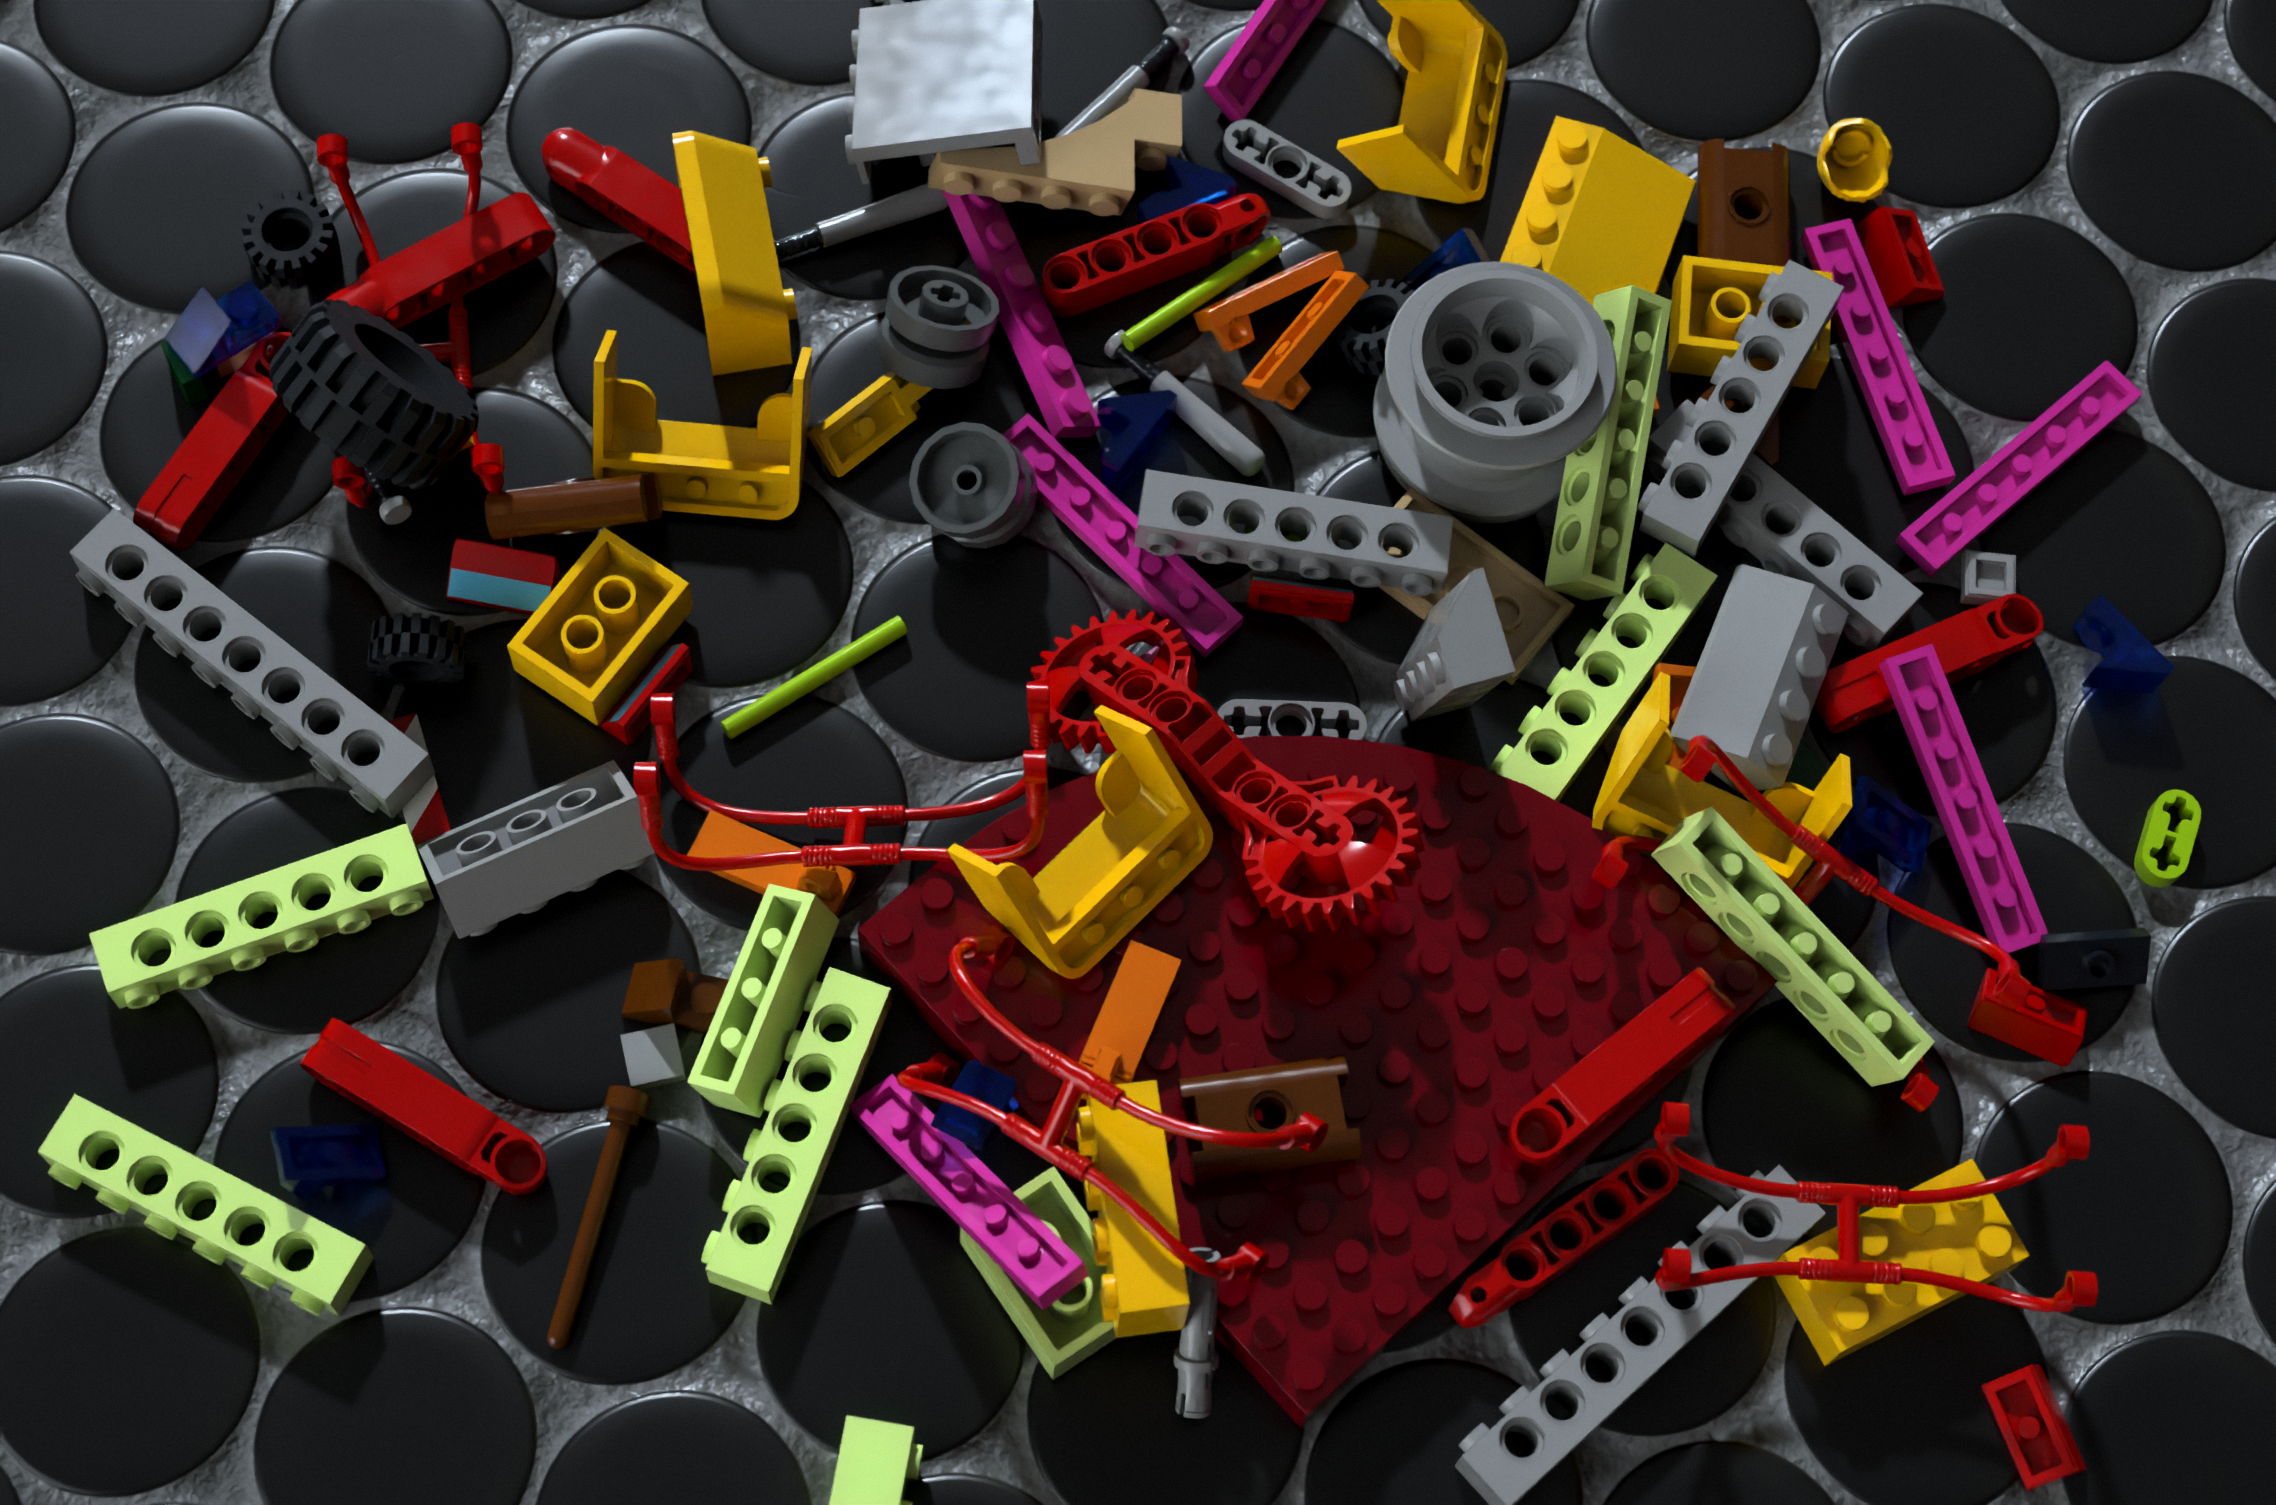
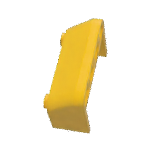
M1376 0L1393 17L1391 31L1388 35L1389 50L1393 57L1408 70L1398 126L1340 139L1337 143V149L1381 190L1456 204H1464L1482 199L1487 186L1508 62L1507 49L1502 36L1468 0Z
M691 130L672 133L678 183L683 198L703 309L712 376L792 364L788 320L798 319L793 288L783 290L764 191V188L772 187L768 157L758 158L757 150L754 147Z
M607 330L594 359L593 477L600 479L654 472L659 479L663 511L780 520L788 517L795 511L801 494L810 420L813 348L802 347L793 377V394L777 393L769 396L762 403L758 413L757 428L657 420L656 397L647 385L636 380L617 378V331Z
M1660 672L1620 734L1593 809L1592 828L1600 830L1605 828L1616 837L1637 835L1664 841L1684 818L1712 806L1776 875L1793 890L1814 859L1788 841L1789 836L1769 821L1751 802L1702 780L1696 783L1678 769L1665 764L1673 749L1672 734L1667 728L1670 715V675ZM1840 753L1814 791L1796 783L1784 782L1783 787L1766 789L1762 795L1796 826L1799 824L1803 825L1813 834H1816L1817 837L1827 842L1852 808L1850 757ZM1636 849L1638 850V852H1640L1649 860H1651L1663 872L1668 874V872L1651 856L1653 851Z
M1100 705L1094 713L1117 749L1100 767L1095 781L1097 796L1105 810L1033 879L1024 868L1017 864L1005 862L995 865L955 843L947 849V852L985 909L1049 969L1069 979L1079 978L1089 972L1205 859L1213 842V831L1209 821L1153 728L1103 705Z

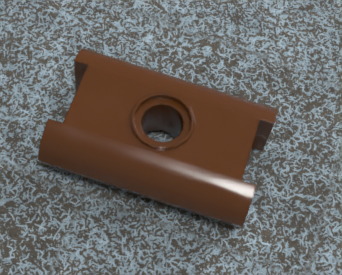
M1724 139L1707 140L1700 144L1697 151L1698 257L1785 267L1788 260H1791L1790 151L1788 148L1777 143H1772L1769 151L1724 148ZM1737 213L1745 214L1751 220L1744 219L1740 217Z
M654 472L600 479L587 477L549 482L548 485L488 493L485 499L487 526L494 540L555 533V535L599 530L602 529L601 527L649 522L652 519H660L663 511L659 479Z
M1344 1055L1178 1079L1180 1110L1192 1108L1196 1125L1235 1132L1273 1133L1279 1128L1274 1130L1265 1129L1254 1118V1114L1258 1110L1272 1108L1278 1111L1283 1118L1284 1124L1280 1127L1295 1124L1298 1118L1305 1112L1313 1114L1328 1123L1329 1126L1324 1141L1313 1153H1309L1301 1147L1281 1149L1279 1147L1248 1148L1197 1140L1199 1151L1192 1152L1190 1158L1193 1182L1198 1183L1361 1158L1359 1128L1347 1129L1339 1088L1345 1086L1349 1074Z

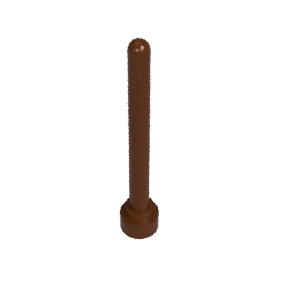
M611 1085L608 1089L603 1109L607 1111L605 1120L610 1125L547 1334V1342L554 1349L564 1348L570 1340L631 1129H637L639 1121L646 1120L652 1097L633 1088Z

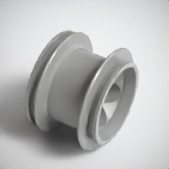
M1492 261L1466 264L1438 274L1415 290L1404 302L1391 325L1387 337L1385 366L1382 369V374L1379 375L1373 400L1376 437L1386 465L1405 490L1408 491L1412 487L1459 520L1475 523H1504L1519 520L1542 511L1560 497L1567 455L1589 440L1598 430L1611 407L1617 383V360L1611 336L1597 311L1578 291L1564 281L1542 270L1511 262ZM1501 345L1509 348L1512 352L1503 353L1496 350L1493 346ZM1456 357L1462 360L1464 364H1452L1445 358ZM1531 378H1543L1550 383V385L1537 384ZM1530 421L1535 424L1523 426L1521 422Z

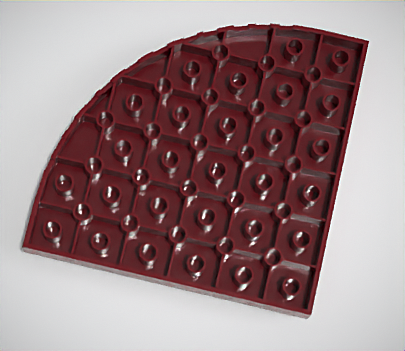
M1253 736L1239 739L1257 760L1290 781H1311L1336 775L1340 786L1345 787L1354 775L1358 776L1362 788L1371 780L1377 779L1382 791L1393 786L1399 799L1407 798L1422 830L1420 836L1425 849L1417 853L1422 865L1421 869L1409 871L1413 882L1412 886L1394 887L1399 901L1394 903L1382 899L1377 902L1381 912L1378 916L1373 915L1367 909L1361 911L1360 924L1356 926L1350 921L1348 916L1341 918L1337 931L1331 930L1328 920H1322L1314 932L1309 931L1304 918L1294 928L1289 927L1284 915L1274 920L1268 907L1261 908L1246 877L1245 872L1247 869L1242 860L1245 836L1230 826L1188 775L1176 766L1212 827L1213 842L1211 849L1205 859L1085 975L1069 979L1049 969L985 909L955 862H937L858 928L859 950L1010 1113L1017 1114V1116H1020L1043 1130L1063 1080L1037 1065V1063H1034L1030 1054L1011 1042L989 1023L961 991L949 966V953L956 944L960 943L965 937L982 936L993 925L1014 937L1013 950L1009 957L999 965L984 957L973 959L963 957V965L970 979L995 1009L1019 1030L1036 1042H1045L1077 1062L1081 1058L1130 940L1182 960L1179 972L1132 1081L1133 1083L1157 1080L1161 1113L1175 1119L1195 1124L1192 1108L1180 1110L1178 1079L1344 1055L1349 1074L1345 1086L1339 1088L1347 1129L1359 1128L1361 1141V1158L1194 1183L1190 1170V1158L1192 1152L1199 1151L1198 1141L1164 1130L1181 1243L1188 1249L1195 1247L1210 1248L1212 1253L1215 1251L1219 1252L1221 1259L1236 1255L1240 1247L1247 1242L1254 1244L1269 1254V1261L1264 1272L1254 1283H1249L1241 1277L1230 1281H1222L1218 1278L1215 1336L1301 1428L1762 1003L1777 980L1759 962L1736 945L1684 889L1651 860L1638 852V850H1623V860L1629 863V866L1624 876L1612 890H1608L1594 880L1591 876L1601 860L1603 847L1617 837L1605 828L1603 830L1592 828V819L1525 784L1461 760L1395 744L1329 736ZM1098 771L1048 791L1049 814L1045 817L1042 837L1033 850L1016 859L991 863L995 865L1005 862L1017 864L1024 868L1033 879L1105 810L1095 789ZM1027 803L998 818L963 843L961 847L965 849H996L1021 842L1029 833L1031 818L1027 814ZM1362 810L1349 819L1359 842L1367 843L1380 826L1384 816L1372 811ZM1294 870L1285 883L1283 890L1302 897L1316 889L1318 885ZM1350 888L1343 890L1342 894L1351 891ZM1702 966L1714 979L1716 986L1722 992L1724 991L1738 1006L1736 1013L1714 1033L1592 1131L1576 1140L1554 1159L1546 1163L1532 1164L1523 1161L1513 1152L1509 1145L1508 1132L1514 1117L1521 1108L1695 969ZM1082 1098L1062 1143L1078 1153L1076 1123H1079L1078 1108L1086 1107L1087 1100ZM1263 1108L1254 1114L1256 1122L1265 1129L1274 1130L1284 1124L1282 1116L1272 1108ZM1066 1173L1085 1194L1084 1182Z

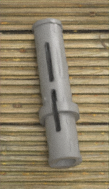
M1195 1247L1189 1249L1202 1259L1212 1263H1217L1221 1259L1220 1253L1217 1251L1212 1253L1210 1248ZM1184 1264L1190 1305L1184 1329H1181L1180 1345L1174 1352V1365L1178 1368V1391L1175 1410L1178 1414L1184 1413V1417L1195 1419L1207 1417L1212 1411L1213 1370H1216L1219 1365V1353L1215 1349L1214 1341L1217 1318L1218 1278L1204 1276Z

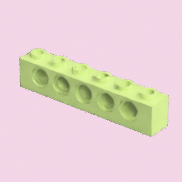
M1634 285L1594 296L1593 308L1604 322L1615 349L1617 360L1616 390L1611 407L1598 430L1582 446L1566 457L1544 584L1546 588L1584 601L1622 595L1672 304L1671 300Z
M1667 542L1655 557L1647 553L1631 575L1630 579L1636 582L1627 595L1622 593V595L1614 596L1603 614V617L1608 619L1605 626L1599 633L1594 629H1590L1575 651V655L1580 657L1577 664L1571 671L1562 667L1546 693L1552 696L1543 710L1535 705L1529 711L1518 729V732L1523 734L1521 740L1514 749L1506 744L1494 759L1489 770L1495 774L1525 784L1559 802L1652 675L1653 666L1662 661L1708 598L1718 576ZM1645 599H1656L1666 609H1653L1647 605ZM1617 637H1629L1638 644V647L1627 648L1619 643ZM1592 674L1602 675L1608 679L1611 685L1607 687L1598 686L1588 676ZM1565 712L1573 713L1581 719L1583 724L1578 726L1569 725L1562 720L1560 714ZM1535 751L1546 752L1553 758L1555 763L1551 765L1540 764L1534 760L1531 753Z
M1712 806L1684 818L1651 854L1727 936L1754 960L1759 962L1777 980L1775 986L1871 1087L1903 1080L1934 1044L1935 1041Z
M406 823L89 933L107 993L119 1009L124 1007L137 1009L155 1003L161 994L178 988L192 990L205 986L213 980V976L232 969L236 971L254 969L262 965L266 961V957L286 950L291 953L305 951L314 947L320 938L337 932L342 934L359 932L367 928L371 924V920L391 913L396 916L410 914L420 909L424 904L423 902L434 899L414 839ZM369 876L383 878L380 886L373 891L362 892L357 890L361 881ZM318 894L331 896L329 902L319 910L305 909L307 902L313 896ZM267 912L278 914L276 921L271 926L264 929L253 928L255 920L260 915ZM212 931L225 932L223 939L216 946L209 948L200 946L202 939ZM161 949L171 950L170 957L162 965H147L150 956L154 952Z
M829 967L823 983L817 980L813 982L804 1007V1011L810 1013L803 1032L797 1029L793 1031L785 1051L784 1060L790 1062L784 1079L783 1081L774 1079L767 1093L764 1110L770 1113L762 1131L758 1129L752 1131L745 1147L743 1160L749 1162L742 1181L733 1179L726 1193L722 1211L728 1212L723 1228L721 1232L713 1230L705 1244L701 1262L707 1264L706 1273L710 1283L772 1305L850 1108L848 1105L855 1098L891 1008V988ZM831 1024L845 1025L851 1031L848 1037L840 1042H830L821 1035L822 1031ZM811 1073H823L831 1080L824 1090L818 1092L804 1089L801 1086V1082ZM793 1122L804 1123L811 1129L809 1135L799 1142H789L780 1134L785 1126ZM780 1172L790 1178V1183L786 1189L779 1193H769L760 1187V1183L766 1175ZM751 1223L764 1224L770 1230L768 1237L756 1245L746 1244L739 1238L742 1229Z
M74 1094L38 1150V1153L51 1166L47 1173L62 1184L77 1190L82 1182L99 1191L95 1197L96 1200L110 1209L125 1215L130 1207L147 1216L144 1225L156 1233L171 1240L175 1238L177 1233L195 1241L192 1249L199 1255L218 1265H222L226 1258L244 1267L241 1272L244 1278L269 1291L274 1283L293 1292L289 1299L291 1302L316 1316L321 1314L323 1308L340 1316L374 1259L366 1244ZM112 1149L120 1150L118 1161L114 1166L106 1170H96L97 1159L102 1153ZM158 1174L168 1175L167 1184L161 1192L155 1195L143 1194L144 1186L151 1177ZM205 1199L216 1200L215 1211L210 1217L201 1221L191 1220L192 1210L197 1203ZM253 1224L265 1225V1233L258 1243L251 1246L239 1244L240 1235L245 1228ZM302 1249L314 1251L313 1260L306 1269L297 1272L288 1270V1261L295 1252Z

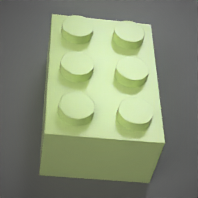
M1053 1166L1013 1193L1084 1262L1089 1276L1045 1310H1042L960 1226L961 1245L1052 1380L1116 1339L1114 1322H1103L1099 1288H1102L1101 1275H1105L1107 1272L1106 1265L1095 1266L1091 1233L1094 1232L1093 1222Z

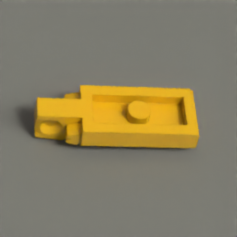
M891 371L881 376L807 433V436L831 475L836 477L844 476L917 419L915 413L921 408L917 400L933 388L920 386L902 379Z

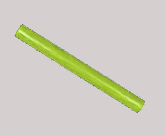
M1275 236L1268 237L1121 334L1123 345L1127 350L1134 351L1282 253L1283 249L1280 241Z
M897 615L721 721L724 732L732 740L906 635L908 630L905 623Z

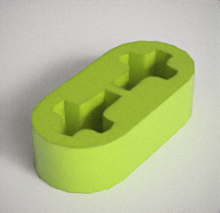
M2173 789L2164 792L2155 800L2147 812L2134 858V867L2140 879L2152 887L2162 888L2170 886L2185 872L2190 860L2201 821V808L2193 795L2184 790ZM2171 806L2179 809L2178 817L2182 819L2173 831L2168 830L2171 816L2166 812ZM2163 845L2168 847L2165 863L2169 866L2165 871L2157 868L2158 862L2153 858Z

